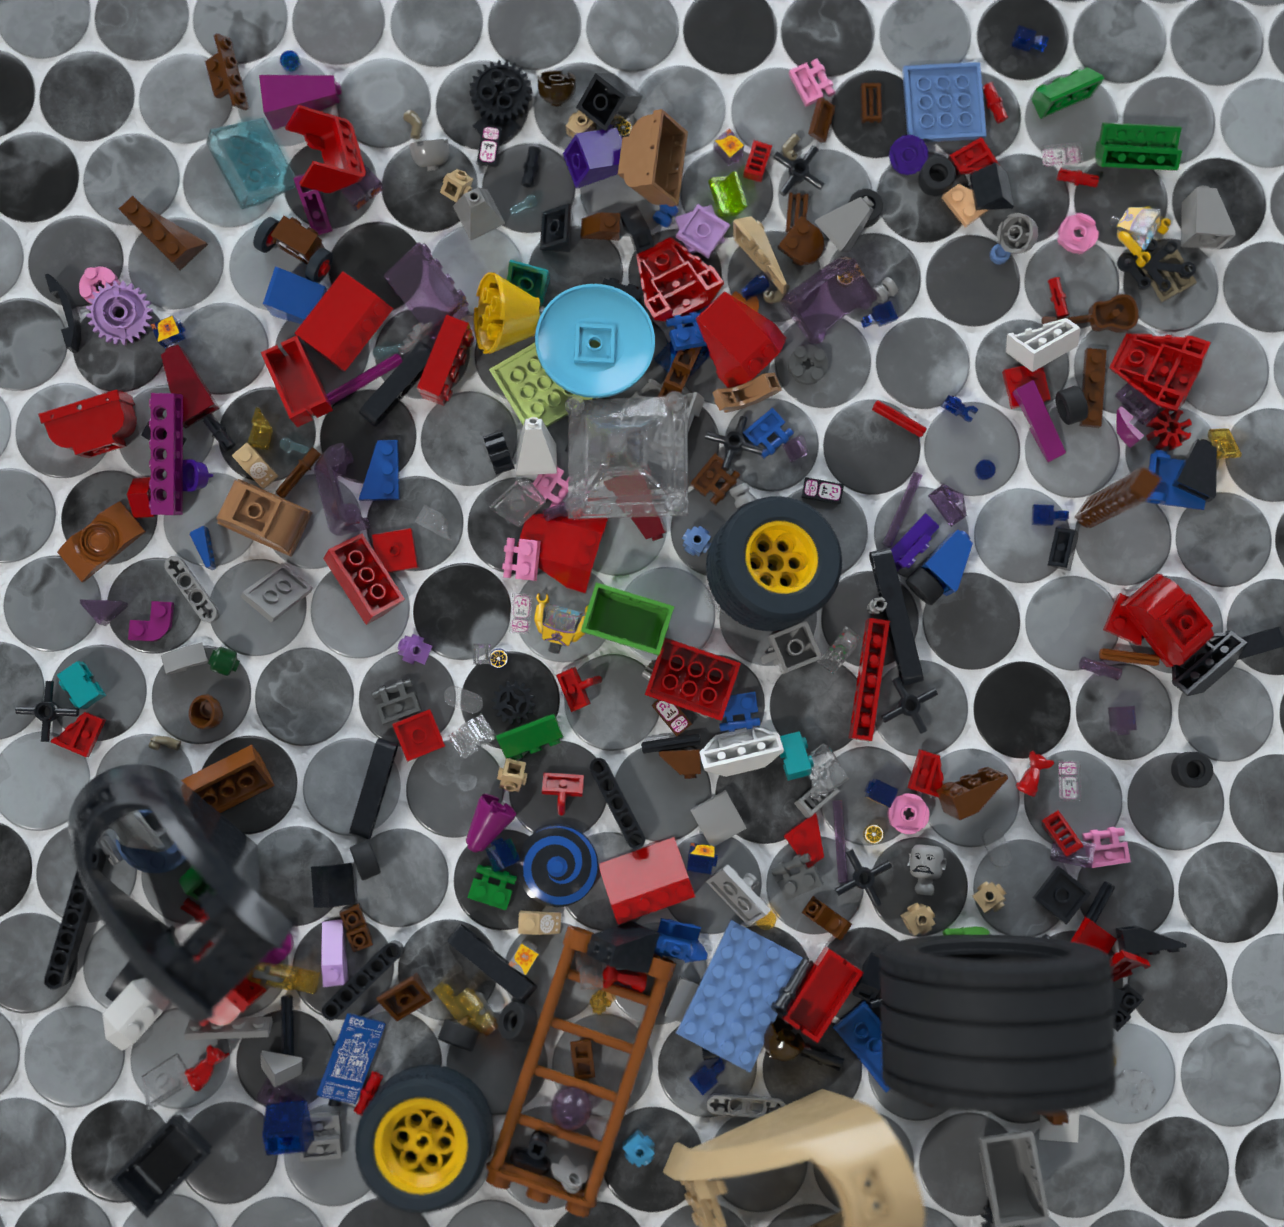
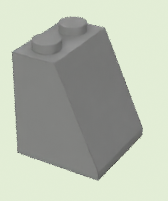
M1205 185L1199 186L1182 202L1181 247L1220 249L1235 236V229L1217 188H1209V186Z

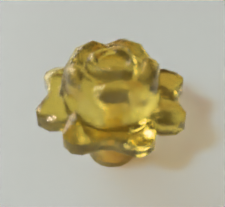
M599 989L590 999L593 1013L601 1015L606 1010V1007L609 1008L611 1006V1000L606 997V992H602Z

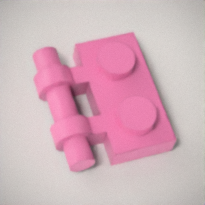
M818 59L811 62L813 66L811 69L806 62L789 70V76L805 107L816 103L818 98L824 97L822 91H826L828 97L835 94L831 79L827 78L826 70ZM814 76H818L821 83L817 84Z
M557 467L556 474H539L526 495L542 505L545 504L547 499L552 501L548 509L555 513L558 507L563 505V499L567 493L572 491V485L576 479L571 475L566 481L561 479L565 472ZM558 484L562 488L557 496H555L552 492Z
M507 538V544L504 545V551L506 552L505 563H502V569H504L503 577L511 578L512 570L516 571L515 579L537 581L541 541L519 539V547H515V538ZM514 552L518 553L517 565L513 564Z
M1109 827L1107 830L1102 831L1095 829L1090 830L1089 833L1082 834L1083 841H1092L1093 845L1085 847L1088 868L1131 862L1127 842H1119L1118 836L1125 835L1123 827ZM1109 838L1111 844L1101 845L1100 839Z

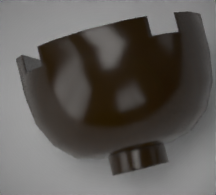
M560 70L544 71L541 73V77L537 76L538 92L541 98L552 106H562V104L571 100L575 93L576 77L569 72L568 76L562 75Z
M775 1019L774 1023L771 1021L767 1027L763 1039L764 1047L770 1058L779 1061H790L800 1054L805 1045L800 1034L795 1035L790 1031L793 1027L780 1019Z

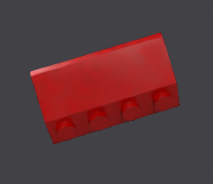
M363 533L328 549L323 559L366 625L384 616L405 600Z

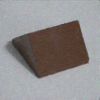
M416 972L381 993L377 997V1001L397 1022L431 1002L432 998Z

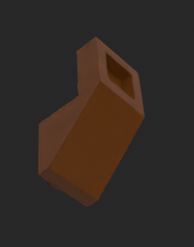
M814 896L801 912L840 941L852 926V923Z

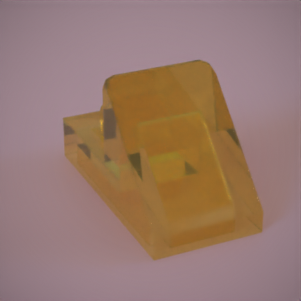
M1229 428L1209 429L1207 436L1212 446L1217 447V460H1228L1242 456Z

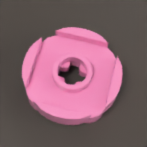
M1083 213L1068 216L1059 226L1058 243L1069 252L1085 253L1093 247L1099 236L1094 219ZM1081 230L1080 234L1083 236L1076 237L1074 231Z
M89 267L80 279V295L92 305L88 299L95 298L92 292H100L97 291V284L102 282L105 286L107 282L110 286H113V281H116L118 285H121V283L110 269L105 267Z
M905 793L898 795L891 801L888 807L889 823L900 833L915 834L927 825L929 809L923 799L915 794ZM907 808H911L910 811L914 813L913 817H909V820L905 819L906 816L903 815Z

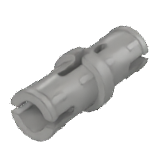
M882 597L874 598V601L872 599L867 606V610H870L869 613L879 614V611L883 612L887 606V602L884 603L885 599Z

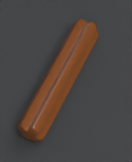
M1105 648L1099 651V658L1102 660L1158 666L1160 662V657L1153 654Z

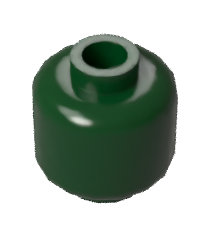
M218 647L217 650L213 649L208 665H210L211 671L229 676L231 671L236 672L240 660H237V653L235 651Z

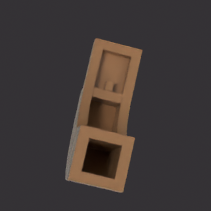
M764 373L740 386L717 389L712 393L719 411L724 410L725 413L759 403L779 393L782 389L775 373Z

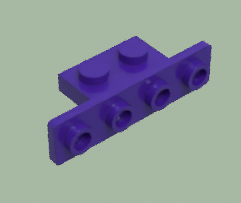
M924 514L891 549L897 572L902 568H909L916 561L914 557L919 552L922 554L930 546L928 542L932 539L931 536L939 528V525L928 514Z

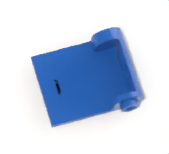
M1156 450L1155 453L1150 454L1148 470L1160 477L1161 481L1145 502L1199 510L1205 509V500L1172 485L1184 460L1172 459L1171 455H1168L1167 451Z

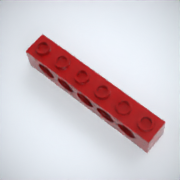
M869 618L865 622L849 739L868 742L873 740L890 621Z

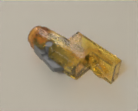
M259 962L245 978L250 982L274 988L315 994L321 973L283 963L277 965Z
M442 981L433 989L458 1022L467 1016V1020L486 1037L498 1027L497 1019L494 1017L495 1014L482 992L475 993L472 989L466 987L454 997L452 995L454 993L452 988L447 983L444 985Z

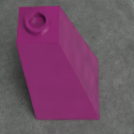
M259 75L263 113L273 130L286 126L298 105L321 111L340 103L339 95H342L340 82H336L334 75Z

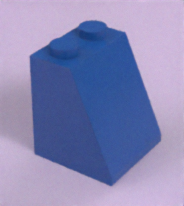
M275 267L263 305L274 317L302 324L327 292V288L294 273Z
M959 529L950 534L919 567L926 570L941 584L945 596L958 590L973 542L970 541V536Z

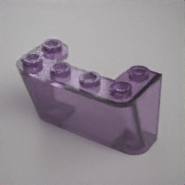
M418 242L383 277L396 295L398 294L410 309L428 337L433 340L438 336L446 315L462 319L469 313L467 308L469 304L462 290H456L453 286L455 282L452 277L442 272L443 266L437 258L434 259L428 246L425 243L421 244Z

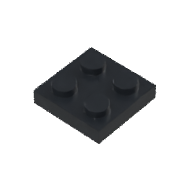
M1057 866L1032 898L1067 925L1090 896L1091 892L1061 867Z

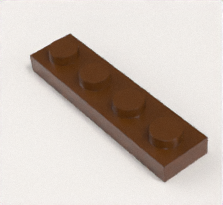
M1093 348L1085 350L1082 392L1088 405V417L1080 421L1079 426L1100 428L1102 425L1107 350Z

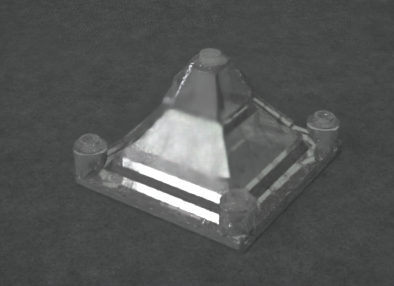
M673 391L663 397L582 400L579 396H571L566 400L565 410L568 413V498L565 501V509L568 512L569 519L689 516L687 395Z

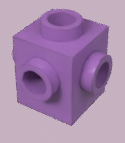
M413 634L412 637L405 635L404 639L402 638L398 644L399 651L397 654L403 656L402 660L414 664L416 661L425 665L432 646L424 643V638Z

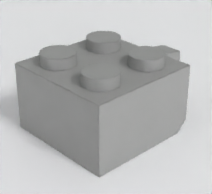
M807 621L767 637L771 646L768 649L769 654L760 657L763 665L772 661L774 666L779 665L782 675L822 659Z

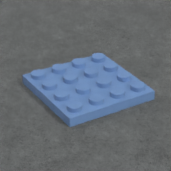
M980 62L903 66L907 135H915L924 142L977 140L980 137L985 139L986 125Z

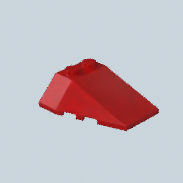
M671 237L657 243L648 250L636 254L645 306L654 320L666 322V319L673 318L675 315L687 316L690 313L696 312L708 306L724 285V281L714 267L703 263L701 258L689 253L687 248Z
M723 292L696 318L704 342L708 346L710 358L716 367L717 376L727 388L740 386L755 378L781 352L787 339L775 323L727 292Z
M1126 333L1109 369L1157 406L1177 412L1185 403L1202 369L1211 342L1186 335L1185 337H1172V335L1152 336V334Z
M590 512L527 514L520 539L541 541L538 568L564 587L586 594L596 555L609 518Z

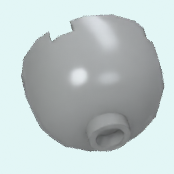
M448 139L423 141L421 144H417V142L409 144L412 159L418 166L427 167V171L439 170L438 166L448 160Z
M1021 213L1010 214L999 225L997 241L1006 252L1014 254L1025 253L1037 241L1038 226L1028 215Z

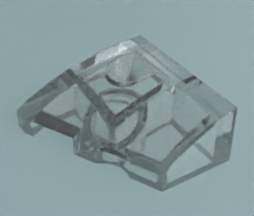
M822 744L808 754V756L811 755L814 763L811 775H809V780L812 783V792L810 793L812 799L832 791L849 780L830 746Z

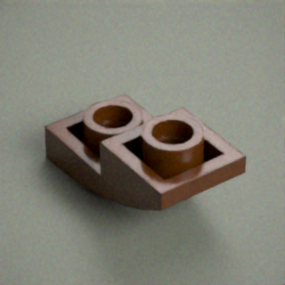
M358 903L340 910L339 914L346 928V936L353 952L372 946V937L360 904Z

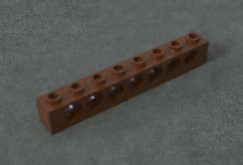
M1141 467L1088 497L1075 515V518L1079 520L1078 523L1080 525L1092 528L1147 501L1161 481V478L1145 467Z

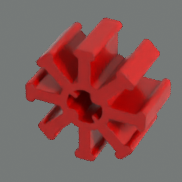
M1165 409L1156 414L1155 418L1148 421L1147 427L1156 429L1146 435L1148 441L1158 436L1160 438L1155 446L1156 449L1161 450L1169 446V451L1174 450L1191 437V433L1183 431V429L1192 425L1191 420L1187 419L1182 423L1178 422L1183 411L1178 410L1169 414V410Z

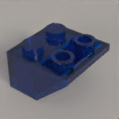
M307 1100L266 1105L262 1133L266 1156L302 1153L308 1150L315 1137Z

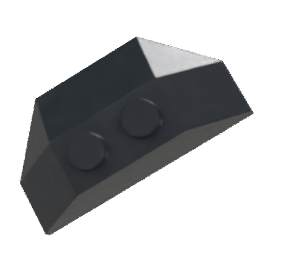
M1232 630L1225 631V633H1214V637L1182 665H1174L1172 667V684L1187 696L1204 693L1235 665L1248 643Z

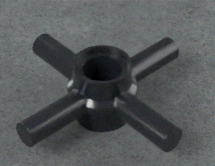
M812 145L803 159L799 158L793 162L778 151L774 154L773 159L787 167L789 179L779 191L782 196H786L795 183H801L804 180L822 190L825 183L809 173L808 164L818 152L816 146ZM799 168L803 173H797L795 169Z
M740 416L735 431L729 432L726 436L709 431L706 433L705 439L724 444L727 453L721 469L729 471L733 457L739 455L743 450L758 455L763 454V447L745 442L742 435L748 419L745 416ZM733 441H736V442H738L739 444H737V445H732V444H730V443L733 442Z
M899 677L893 679L892 682L901 697L899 707L882 715V720L886 723L904 714L912 717L920 734L926 732L927 728L918 712L922 703L938 695L936 689L933 688L916 697L907 693ZM907 700H911L914 703L912 711L907 710L905 707Z
M45 681L44 701L38 703L36 707L16 706L15 709L16 714L35 715L36 718L42 721L41 742H49L51 722L59 716H79V709L60 708L53 702L54 681ZM46 707L50 708V714L48 716L45 715Z
M853 849L848 850L846 854L855 871L852 880L835 888L836 893L839 896L858 887L865 889L874 907L881 905L882 903L872 885L875 881V876L892 868L890 861L888 860L873 869L862 867ZM864 872L867 873V882L860 883V874Z

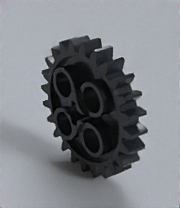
M498 60L497 65L490 61L491 67L488 68L484 64V71L478 69V76L472 77L475 83H470V88L472 89L469 91L472 97L470 98L471 103L475 104L474 109L475 111L479 110L481 117L486 114L487 121L492 117L495 124L498 119H501L502 124H504L505 119H508L511 123V117L514 116L516 119H519V112L525 114L523 107L529 108L528 101H532L530 94L533 93L532 87H530L531 81L527 80V73L522 74V67L516 70V63H513L510 67L507 60L504 65H501L500 60ZM494 78H501L499 81H493ZM512 86L518 87L516 90L510 89ZM486 94L492 95L490 98L484 97ZM504 102L509 103L508 106H501Z

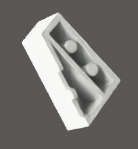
M1065 318L1043 324V327L1039 329H1025L1024 333L1017 335L1009 333L1007 334L1006 353L1033 372L1076 348L1079 343L1080 327Z

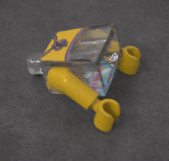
M1148 206L1142 208L1130 207L1126 210L1123 217L1112 216L1110 219L1109 227L1116 228L1117 239L1134 256H1138L1136 264L1139 267H1144L1146 262L1151 259L1150 253L1142 252L1141 250L1147 248L1157 231L1160 234H1165L1171 225L1170 219H1161L1160 209H1152Z
M540 593L537 594L536 599L539 604L536 605L534 616L537 630L542 634L543 640L550 642L548 651L559 654L562 645L570 646L571 642H577L586 634L581 632L588 606H586L583 613L549 604L547 594L546 599L540 601Z

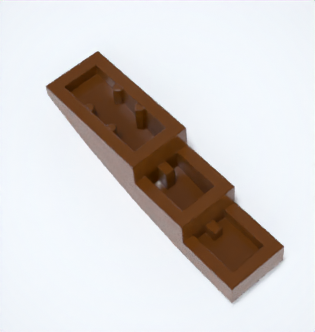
M702 346L678 350L655 401V406L673 413Z

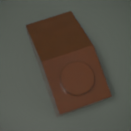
M599 212L582 218L581 239L619 241L620 213Z
M700 750L659 752V756L679 775H684V779L697 778L696 774H701Z

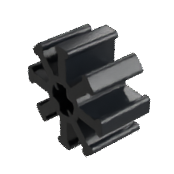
M502 430L484 436L485 446L496 475L515 469Z

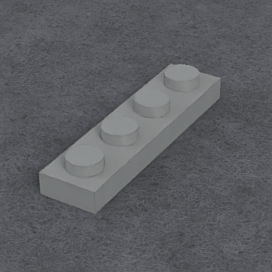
M261 1016L238 1017L228 1025L219 1026L209 1022L203 1027L191 1019L188 1022L184 1036L185 1040L269 1037L273 1020L272 1017Z

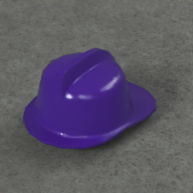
M193 459L183 460V491L193 492L205 488L209 478L213 477V474L208 472L206 464Z

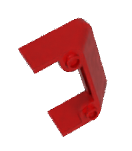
M298 105L285 129L304 135L307 145L312 149L320 150L324 164L316 161L311 163L299 183L300 186L324 193H333L362 181L366 175V170L352 124L344 118Z

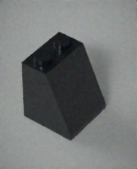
M595 73L576 108L602 129L608 131L634 113L643 95L614 73Z
M631 921L592 934L586 955L610 967L648 974L660 933Z

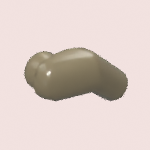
M408 110L403 115L404 121L412 125L410 137L419 140L423 125L422 120L415 111Z
M787 284V286H786V293H787L788 289L790 288V286H789L788 284ZM779 289L776 291L766 290L763 294V299L769 304L779 303L786 293L782 294Z
M153 736L148 745L149 748L156 751L159 750L160 745L178 751L181 741L168 736Z

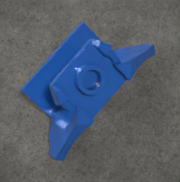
M661 918L658 931H656L660 933L654 952L661 958L667 956L685 960L684 963L705 961L708 955L704 946L698 941L701 927Z

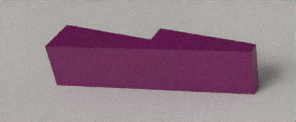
M1034 380L1015 389L1012 393L1031 426L1029 430L1046 461L1050 462L1064 455L1066 451Z

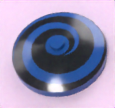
M550 825L537 830L525 841L518 855L520 861L517 860V873L523 889L532 899L545 906L565 907L577 903L589 893L597 878L598 856L592 842L581 831L570 826Z

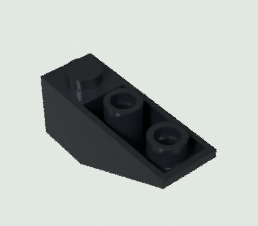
M1136 925L1116 928L1119 951L1123 950L1140 956V953L1158 955L1162 950L1179 952L1180 948L1187 947L1185 943Z

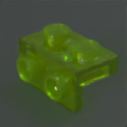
M732 171L728 176L711 177L708 180L719 217L738 216L747 208V201L737 171Z

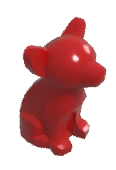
M1031 751L1029 754L1030 767L1024 772L1021 781L1016 783L1015 786L1021 792L1035 797L1038 791L1040 770L1052 767L1054 761L1046 760L1044 756Z
M608 965L602 972L604 979L602 983L603 988L611 987L615 981L629 985L632 989L643 992L646 988L647 975L645 973L625 969L617 970Z
M212 1044L207 1046V1058L201 1060L196 1068H190L184 1072L192 1089L199 1092L210 1081L215 1065L222 1062L230 1053L224 1054L221 1049L214 1048Z

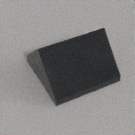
M996 162L970 174L976 210L1014 208L1008 174Z
M568 203L542 212L540 250L570 252L571 204Z
M352 862L311 866L314 908H332L355 904Z

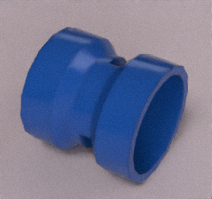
M660 205V209L654 213L652 218L659 225L669 228L672 223L671 219L677 215L679 209L677 206Z

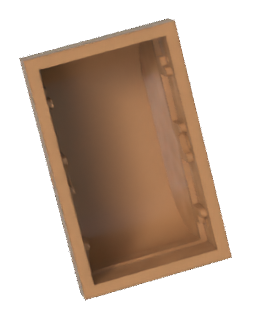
M663 109L654 110L653 114L641 117L633 125L630 135L622 139L618 175L624 179L630 188L651 204H667L670 207L678 206L688 131Z
M238 479V481L234 480L216 519L218 520L217 524L292 557L313 512Z

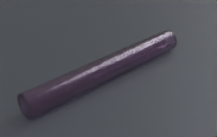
M913 472L882 543L883 545L892 547L921 481V474Z
M833 800L838 882L843 883L848 882L843 800Z

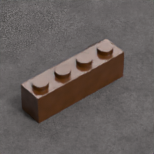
M134 196L130 197L119 208L125 217L180 271L208 245L207 242L142 205Z

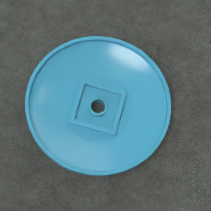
M584 284L560 293L545 307L537 323L535 347L542 368L561 388L583 397L604 398L628 390L643 377L653 358L655 334L647 312L628 293L608 285ZM596 340L600 343V346L592 348L589 343Z

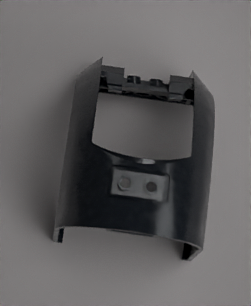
M129 764L111 768L90 780L75 798L68 820L72 853L83 886L110 935L134 967L163 997L197 1023L214 1017V1008L274 947L278 950L281 948L294 926L293 922L261 897L257 844L179 778L155 766ZM152 810L181 852L216 891L212 894L207 890L198 899L202 904L201 908L209 917L180 946L177 945L174 939L175 927L173 925L168 928L91 866L95 847L103 833L115 821L132 812ZM223 928L227 931L196 961L194 957L200 954L203 948L213 938L217 937Z

